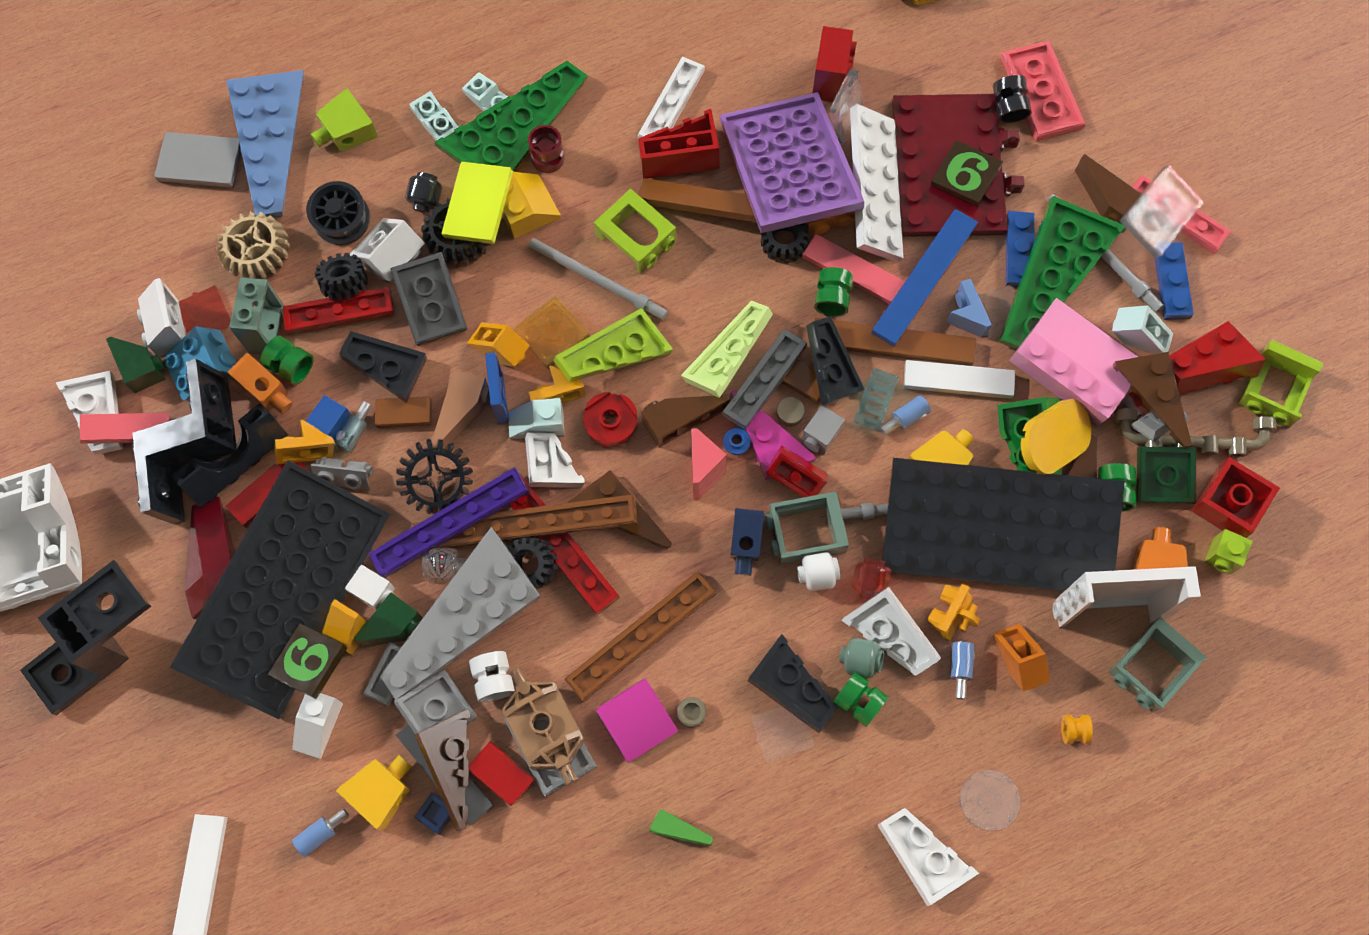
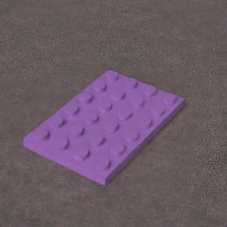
M818 92L720 115V124L761 233L864 209L865 201Z

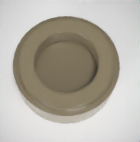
M793 397L783 399L777 407L778 420L786 426L799 424L804 417V405L800 400Z
M688 697L682 700L677 709L679 721L689 728L700 726L706 718L705 704L695 697Z

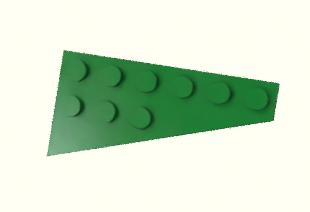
M565 61L542 75V78L521 88L520 92L512 97L508 96L476 116V119L468 124L461 125L454 129V132L450 135L436 140L435 146L459 164L461 162L511 167L514 172L530 152L528 145L529 133L540 125H551L587 80L588 75L569 61Z
M1055 196L1050 198L999 343L1017 350L1056 298L1063 303L1126 226Z

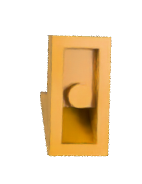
M553 366L549 367L554 385H540L534 391L528 392L531 401L560 398L561 403H566L586 397L582 381L569 382L561 370Z
M300 420V437H285L275 440L274 456L276 464H285L287 460L294 463L322 459V457L333 458V438L304 420Z

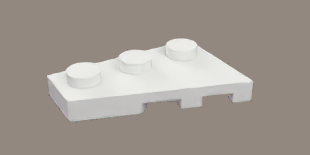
M111 371L56 382L67 401V406L78 422L79 429L80 414H119L115 376ZM123 443L88 444L91 452L95 455L123 449Z
M889 587L841 620L848 626L852 625L860 631L867 640L877 642L887 652L888 656L915 676L938 662L941 658Z
M905 808L878 824L879 829L927 906L932 905L979 874L972 866L966 865L958 858V854L950 847H946L933 836V832Z

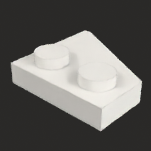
M527 432L525 442L529 486L582 488L584 478L582 475L578 476L572 467V460L568 453L562 449L561 442L555 433Z

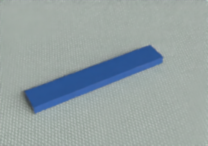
M956 209L953 211L874 326L871 334L895 347L977 226V221Z

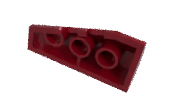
M219 496L201 508L197 504L192 505L185 594L193 619L200 615L235 553L224 508Z

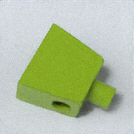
M348 88L317 112L316 115L322 127L310 134L318 147L332 140L339 151H345L378 137L373 122Z

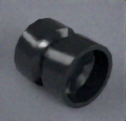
M1011 75L1003 77L993 84L994 97L999 102L996 108L1000 122H1017L1026 119L1032 114L1030 99L1026 96L1028 94V87L1025 76Z

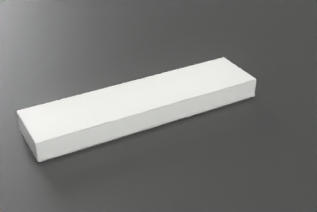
M685 57L680 59L638 133L637 138L665 127L669 129L674 127L705 71L704 65Z
M906 360L903 389L1007 399L1014 397L1015 370Z
M198 814L194 816L173 935H207L228 817Z

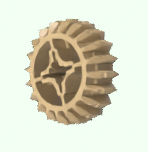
M250 211L248 217L240 214L237 221L230 218L231 225L229 227L222 225L224 233L217 234L220 242L215 244L218 250L217 257L222 262L224 269L228 270L232 276L257 279L261 275L262 278L266 279V273L276 274L275 267H283L281 259L288 258L286 250L290 249V244L287 241L288 235L283 230L284 228L281 223L276 222L271 215L266 217L265 214L260 212L255 216V213ZM265 233L271 236V244L266 243ZM235 249L240 250L241 259L235 258Z

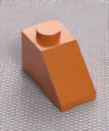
M1021 624L993 633L1009 674L1022 691L1050 682L1046 653Z

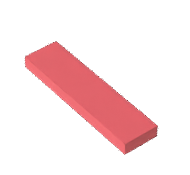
M1141 175L1133 185L1134 189L1149 198L1143 209L1214 254L1231 233V230L1144 175Z
M815 234L802 255L804 260L821 269L837 267L848 270L853 275V286L890 305L905 283L904 280Z

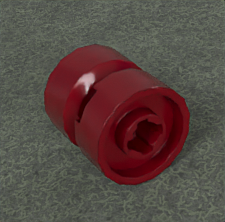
M540 125L534 128L528 136V145L534 167L544 173H552L559 170L565 160L561 134L550 125Z

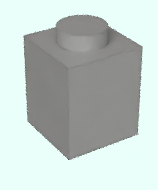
M821 405L803 431L802 440L804 444L814 452L820 451L825 454L843 429L845 419Z

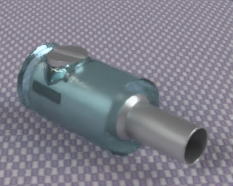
M363 401L356 415L348 416L342 429L336 435L334 445L347 453L353 452L367 426L364 419L371 408L369 403Z

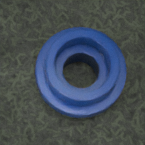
M730 429L723 437V446L732 455H742L750 447V436L743 429ZM738 437L742 440V442L740 444H734L732 442V439Z

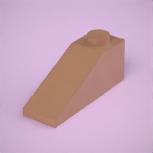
M453 370L432 438L433 447H436L439 438L443 440V448L449 442L453 443L482 412L484 403H488L490 400L489 385L486 377Z

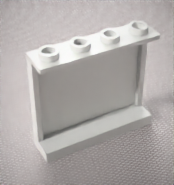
M1196 567L1085 572L1053 603L1054 619H1058L1059 628H1063L1085 609L1148 606L1150 623L1159 617L1166 620L1201 597Z

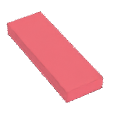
M169 413L80 414V444L133 443L134 432L168 422Z

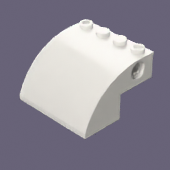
M49 463L0 479V612L17 608L32 601L42 600L63 591H70L82 584V558L78 532L66 493L54 467Z

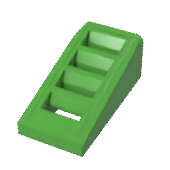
M663 809L658 811L649 829V832L656 835L704 846H711L713 842L712 836Z

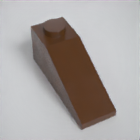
M1086 154L1081 157L1075 169L1076 174L1099 214L1125 225L1126 227L1122 231L1124 233L1142 212L1149 198Z
M721 395L720 398L716 396L668 398L660 402L653 401L641 412L642 421L660 448L691 429L723 413L730 403V398L728 395Z

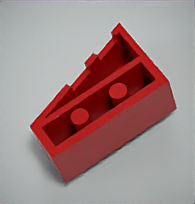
M711 109L704 111V115L693 120L690 117L682 120L681 125L671 129L665 127L638 138L643 179L720 169L719 144Z
M1229 321L1169 355L1179 395L1207 389L1209 385L1217 383H1232L1233 380L1243 377H1249V379L1258 377L1266 360Z

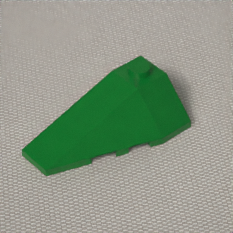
M1042 397L997 405L999 431L1002 439L1007 442L1011 452L1009 455L1012 464L1016 465L1017 470L1036 472V470H1031L1026 465L1021 452V438H1025L1026 431H1023L1025 424L1054 404L1062 401V398ZM1060 468L1059 470H1057L1056 472H1054V473H1052V474L1061 475V474H1062V468Z

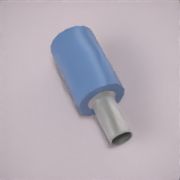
M918 395L892 413L893 419L880 427L882 434L887 435L897 427L904 430L929 414L931 408L924 397Z
M968 642L952 643L951 679L956 680V699L966 700L967 681L973 680L974 644Z
M343 808L328 820L321 817L293 838V845L305 858L335 835L333 828L347 819L349 814Z

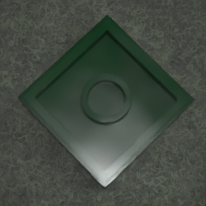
M1137 447L1136 502L1196 503V447L1185 449L1183 447Z

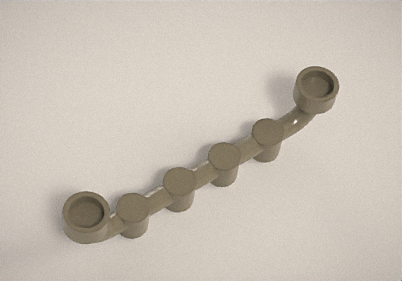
M1123 408L1114 411V422L1120 424L1123 435L1129 441L1144 444L1146 447H1182L1170 435H1163L1152 442L1141 433L1134 431L1131 424L1138 420L1137 410ZM1274 417L1254 418L1253 431L1259 433L1255 440H1246L1243 437L1218 438L1211 435L1202 437L1190 436L1191 447L1201 448V455L1219 454L1218 449L1229 450L1230 457H1244L1247 455L1246 451L1259 450L1266 446L1270 440L1271 432L1277 430V419Z

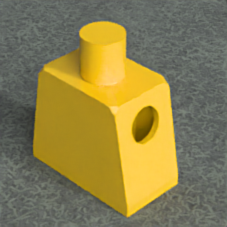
M964 429L955 437L943 430L915 450L908 459L969 465L974 455L967 448L974 441V438Z
M398 755L388 767L375 759L341 785L336 792L377 830L384 831L410 792V788L400 779L409 771L412 765L401 755Z

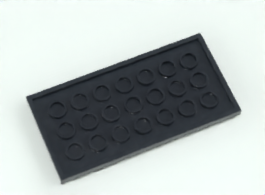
M893 458L881 571L1065 591L1085 572L1116 570L1125 481L1058 474L1041 475L1036 474L1038 472Z
M287 460L170 668L276 719H280L296 689L272 678L268 673L299 624L322 634L334 599L340 603L343 602L348 593L345 587L358 568L363 565L390 514Z

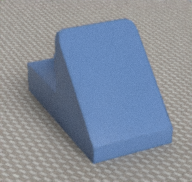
M972 280L961 281L955 294V299L960 309L952 311L947 322L981 338L985 337L992 324Z

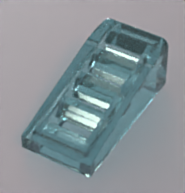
M873 368L853 422L879 432L899 377ZM872 390L886 395V398L874 395L870 392ZM870 401L881 405L882 409L866 404V402ZM863 410L879 416L878 419L863 415Z

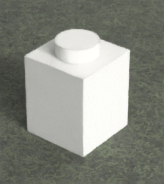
M361 565L345 589L355 598L377 610L391 592L394 594L395 587L388 580Z

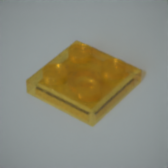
M556 296L514 327V331L530 345L529 349L547 369H550L549 366L555 365L554 358L556 355L590 337L589 332Z

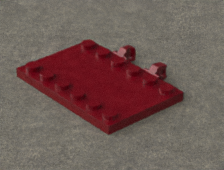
M994 94L893 95L892 107L896 127L902 237L937 236L955 209L978 222L970 236L1006 235L1008 225L1005 197H1009L1011 193L1022 192L1025 186L1024 176L1011 175L1007 177V173H1002L1001 167L978 207L931 186L933 177L956 140L1000 160L1001 151L1004 148H1017L1020 142L1019 131L1005 130L1002 127L998 128Z

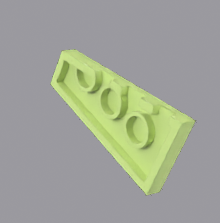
M750 301L681 375L684 381L720 398L773 314L769 307Z

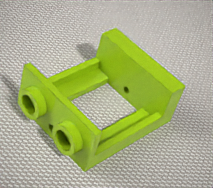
M631 188L593 222L595 235L602 241L606 238L609 239L637 265L638 273H641L646 268H651L656 263L658 256L664 251H669L676 243V227ZM636 211L656 228L658 238L651 245H639L618 227Z
M1270 340L1260 351V354L1266 359L1258 377L1248 379L1238 404L1246 407L1252 413L1276 418L1278 425L1291 427L1302 417V414L1298 412L1310 383L1320 372L1323 362L1274 340ZM1270 366L1296 376L1284 405L1259 395Z

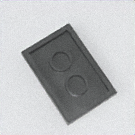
M442 252L390 268L416 345L468 329Z

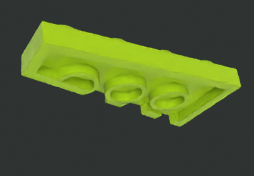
M640 308L556 355L554 362L566 379L572 382L669 355L672 353L673 348L645 311Z

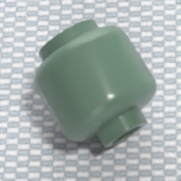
M853 638L847 646H842L839 660L840 663L844 664L847 674L853 675L857 672L864 678H873L876 673H881L884 650H880L879 644L875 641Z

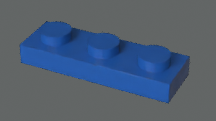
M1008 211L1007 213L1008 231L1006 234L1005 286L1007 287L1019 286L1034 244L1035 213Z
M1183 242L1156 243L1153 251L1160 299L1164 305L1162 307L1163 319H1191L1194 312Z

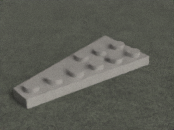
M492 527L380 675L395 700L430 679L541 598V595Z

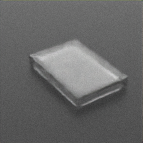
M1167 165L1162 168L1120 219V222L1154 258H1157L1164 253L1204 202Z

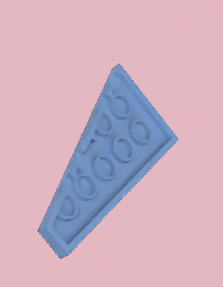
M303 70L226 80L255 216L260 212L265 214L266 217L270 215L273 218L283 216L291 153L293 151L298 119V107L304 79Z

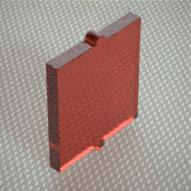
M215 285L199 293L193 292L192 296L178 302L187 334L195 326L221 331L230 325L231 319Z

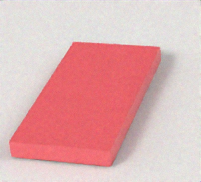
M1049 40L1002 52L1000 58L1007 75H1022L1026 78L1028 94L1026 96L1030 99L1032 114L1026 120L1035 141L1084 128L1085 121Z

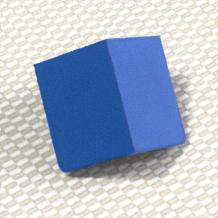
M324 395L306 422L332 437L334 443H336L337 433L345 430L353 416L346 407Z

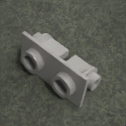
M322 457V459H317L315 464H311L312 473L338 487L370 489L368 476L372 475L373 467L368 465L367 462L348 461L345 468L343 467V460Z

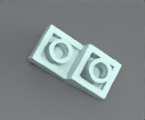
M479 72L462 88L463 93L482 111L489 109L508 97L499 91L496 83Z
M431 91L409 104L412 112L435 141L441 137L445 138L453 133L454 129L458 128L445 108H442Z

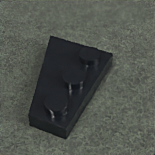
M831 316L808 324L806 328L822 407L865 390Z
M352 331L349 332L340 351L341 359L406 403L427 360L426 353Z
M781 634L750 675L748 682L817 733H820L837 707L819 682L812 678L804 667V662L798 654L795 655L787 644L788 641Z

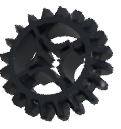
M447 198L444 205L437 202L436 210L429 208L430 216L424 217L423 222L425 225L421 226L422 240L425 242L427 251L430 254L443 253L446 265L451 260L456 266H458L461 260L468 265L469 258L472 257L477 261V253L485 254V246L491 245L489 243L444 238L442 230L451 201ZM438 238H443L444 241H450L452 242V245L445 244L441 242Z
M440 438L437 440L436 447H433L431 439H426L427 448L424 449L420 442L415 443L418 452L414 453L408 448L406 453L411 459L408 460L401 457L399 460L406 468L396 469L398 475L405 476L396 480L398 486H405L399 491L400 495L406 496L410 494L406 500L408 505L413 504L417 500L415 506L417 511H420L426 505L427 514L432 513L433 506H437V511L439 512L443 510V505L447 504L448 507L452 504L451 501L460 500L459 493L468 495L470 492L463 485L473 484L471 478L465 477L472 474L473 469L471 467H463L470 462L469 458L463 457L459 459L463 454L461 448L456 449L452 453L454 448L452 442H449L443 448V440ZM436 455L449 458L455 463L457 468L440 467L437 463ZM427 457L426 469L418 472L417 475L411 476L415 465L421 459ZM432 464H434L438 475L442 473V476L437 478V489L431 478L427 479V477L432 476ZM457 477L454 487L448 493L442 495L443 485ZM419 483V485L431 487L434 497L420 494L412 484Z

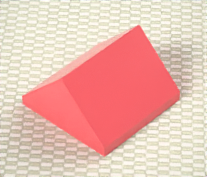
M697 428L691 429L693 500L700 499L725 473L727 455Z

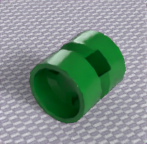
M827 267L819 272L817 285L819 290L816 292L814 309L817 312L826 316H843L848 313L850 304L848 292L852 290V273L837 267Z
M276 336L265 346L260 361L265 368L274 373H279L283 379L297 385L310 373L314 357L301 347H295L294 343L286 338Z
M1121 463L1100 466L1098 468V479L1125 481L1122 512L1135 509L1136 491L1132 489L1136 485L1135 467Z
M855 672L833 702L845 712L853 711V718L867 727L889 696L877 687L870 688L869 681ZM863 694L871 698L864 709L856 704Z

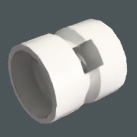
M490 652L476 656L469 661L472 677L478 679V682L474 685L478 702L495 701L514 694L515 689L512 676L506 674L510 669L506 652ZM496 672V675L486 676V674Z

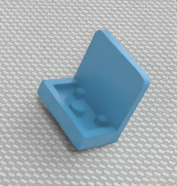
M196 326L164 357L165 365L183 400L190 399L189 385L186 381L187 361L198 359L227 375L228 379L232 378L227 372L236 364L235 358L231 354L225 337L220 330Z

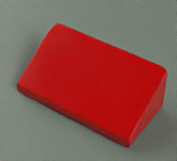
M784 446L778 449L765 472L766 475L803 498L818 495L828 482L826 472Z
M491 741L469 764V771L510 806L520 801L535 780L533 776Z

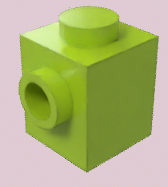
M1224 529L1213 538L1204 563L1215 567L1221 572L1232 574L1244 566L1253 541Z

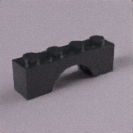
M260 403L238 420L240 437L237 443V452L213 461H204L193 457L171 475L181 489L200 508L206 503L213 501L221 490L236 482L244 471L256 465L262 456L275 448V440L288 436L287 432Z

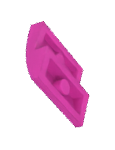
M646 678L595 709L628 763L678 732Z

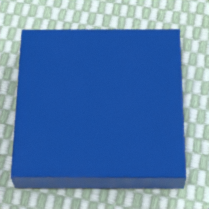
M495 352L486 353L491 407L498 425L506 424L509 418L503 371L497 354Z

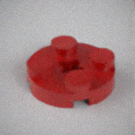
M600 393L594 396L585 407L583 415L584 429L591 440L604 448L621 445L627 442L638 428L636 407L623 394ZM605 415H616V423L612 425L605 424Z

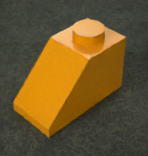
M481 322L467 342L470 347L484 355L495 352L501 365L515 367L524 359L525 352L530 346L509 325Z
M334 599L330 606L322 634L348 647L346 652L353 655L360 644L354 637L367 621L358 613Z

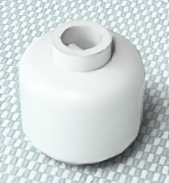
M828 552L805 555L802 559V566L797 567L799 583H805L807 589L811 592L832 589L836 585V580H840L838 560L836 557L832 558Z

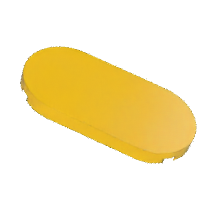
M1076 399L1062 400L1030 419L1023 428V431H1026L1025 438H1021V452L1026 465L1031 470H1036L1038 472L1036 474L1041 475L1056 472L1084 453L1091 440V422L1085 407Z

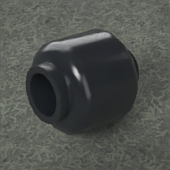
M417 172V175L410 177L405 198L408 203L413 205V210L428 213L429 208H437L436 204L440 201L442 185L437 181L438 177L424 172Z

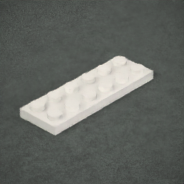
M856 104L850 108L853 176L865 201L864 209L855 211L857 248L897 262L903 258L895 120Z

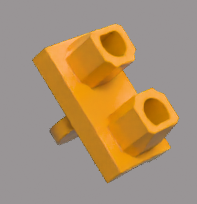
M961 584L960 588L945 585L940 600L942 603L950 606L947 613L934 608L928 618L929 625L940 631L942 638L950 642L957 629L966 632L969 625L978 627L981 622L980 618L975 615L978 606L971 603L973 596L969 593L970 587Z

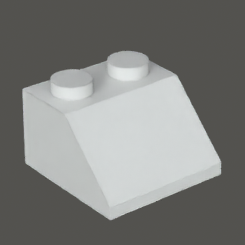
M383 218L350 253V257L353 254L357 255L365 269L379 279L391 281L394 278L390 268L414 260L420 254V248L425 242L404 220Z
M158 278L138 298L140 309L137 310V316L140 323L144 326L145 332L142 333V340L147 349L150 348L155 354L161 356L167 354L186 336L179 300L165 283Z

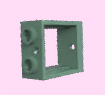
M240 277L229 328L249 354L261 355L268 342L274 337L280 336L284 318V304L267 279ZM274 325V329L270 330L269 327Z
M837 492L772 503L769 506V513L765 514L767 530H772L774 540L771 541L773 557L779 558L780 565L802 561L803 557L809 554L828 552L830 555L847 552L849 543ZM824 508L833 544L786 552L779 517Z
M1159 617L1144 630L1108 672L1113 676L1112 679L1115 684L1124 690L1128 689L1136 696L1135 699L1141 707L1156 712L1169 702L1207 657L1165 620ZM1151 637L1184 665L1157 697L1124 669Z

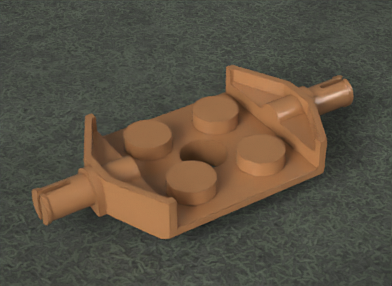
M521 667L515 668L520 679L514 670L510 672L516 684V691L505 704L502 712L531 769H557L561 772L566 785L570 786L572 782L567 775L568 773L574 783L578 781L571 767V761L585 740L555 682L530 683L523 674ZM540 716H547L550 720L549 726L542 731L536 730L534 728L535 720Z

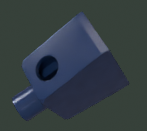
M735 508L730 558L736 559L734 572L736 575L751 576L753 561L759 560L764 511ZM749 541L751 543V548L749 550H743L741 548V542Z

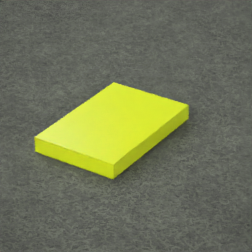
M461 162L442 230L444 238L495 244L513 174L511 167Z

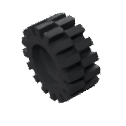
M805 223L790 226V228L786 227L761 233V246H763L764 254L768 252V258L770 259L775 256V262L780 263L781 258L784 259V263H789V258H792L793 262L796 261L798 255L802 257L804 250L807 248L809 238L808 225L804 226ZM779 231H789L793 233L795 240L791 244H781L775 240L774 236Z
M338 253L335 258L329 256L327 257V262L322 260L320 262L321 266L317 265L315 277L321 293H323L324 297H329L330 300H334L337 297V300L340 301L345 296L347 299L352 298L351 294L357 296L360 294L359 290L363 291L368 283L363 263L354 254L351 257L349 253H345L344 256Z
M522 538L513 541L515 545H509L507 549L522 570V560L525 554L531 552L538 558V569L535 573L530 575L524 571L534 587L539 589L543 585H548L551 582L549 579L554 578L556 573L552 572L553 569H558V564H554V560L558 559L557 554L551 553L555 550L553 546H547L549 542L540 540V538Z

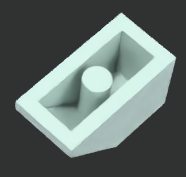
M1148 305L1119 308L1116 319L1113 322L1112 332L1125 345L1152 354L1169 351L1173 332Z
M560 398L532 400L508 412L510 439H523L527 432L555 433L556 436L565 435L563 407Z

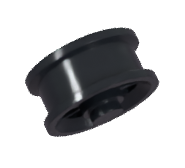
M342 181L325 183L311 194L307 202L306 214L310 224L318 235L330 244L347 245L361 238L369 227V207L363 200L360 192L349 183Z

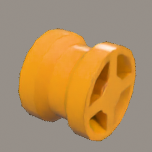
M1071 714L1063 715L1061 733L1065 744H1073L1075 741H1080L1083 745L1091 744L1093 726L1088 714H1082L1080 717H1073Z

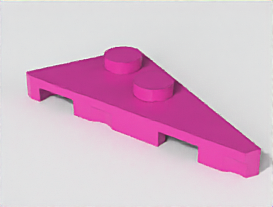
M738 389L731 391L732 399L739 391ZM760 410L745 430L750 436L751 446L765 480L771 478L765 472L781 446L786 447L810 463L815 462L814 454L762 410Z

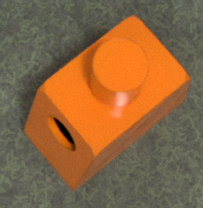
M246 353L227 372L243 392L258 404L260 403L267 411L274 408L283 415L293 405V402L285 396L287 391L282 383L250 354Z
M1156 527L1153 529L1152 540H1143L1137 546L1130 570L1188 567L1186 548L1183 545L1170 543L1171 530L1169 528Z

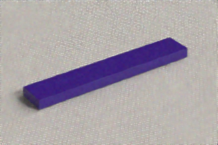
M514 467L368 554L379 576L385 579L530 492L518 470Z

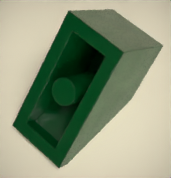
M114 337L106 339L125 385L134 393H138L165 380L161 371L165 369V366L158 354L153 355L146 347Z
M391 592L354 639L364 647L405 641L423 617Z

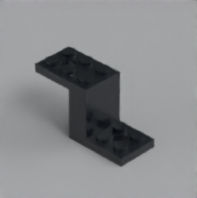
M198 359L186 362V381L189 385V406L192 414L133 433L134 444L132 449L136 462L135 477L138 482V505L140 512L174 525L185 522L181 487L171 475L193 457L209 461L237 452L228 376Z
M112 560L38 617L55 643L25 665L20 671L53 715L57 716L129 659L113 636L152 607L115 560ZM113 595V605L107 610H102L101 602L103 598ZM67 666L69 669L67 678L63 681H58L56 678L58 670Z

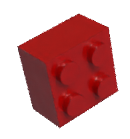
M823 26L812 92H818L820 99L823 101L842 103L843 93H849L857 41H852L854 30Z
M1229 457L1217 467L1191 509V512L1222 531L1227 529L1247 538L1254 533L1280 487Z

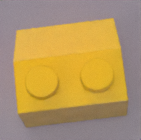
M513 172L502 217L513 238L516 239L560 219L561 215L539 174Z

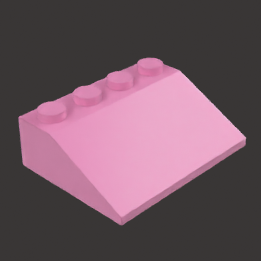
M1056 298L1009 361L1059 398L1080 401L1087 410L1090 421L1099 426L1111 416L1131 385L1120 371L1116 372L1113 368V363L1118 360L1138 356Z

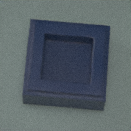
M433 792L430 793L414 816L415 819L438 835L441 834L451 819L443 799Z

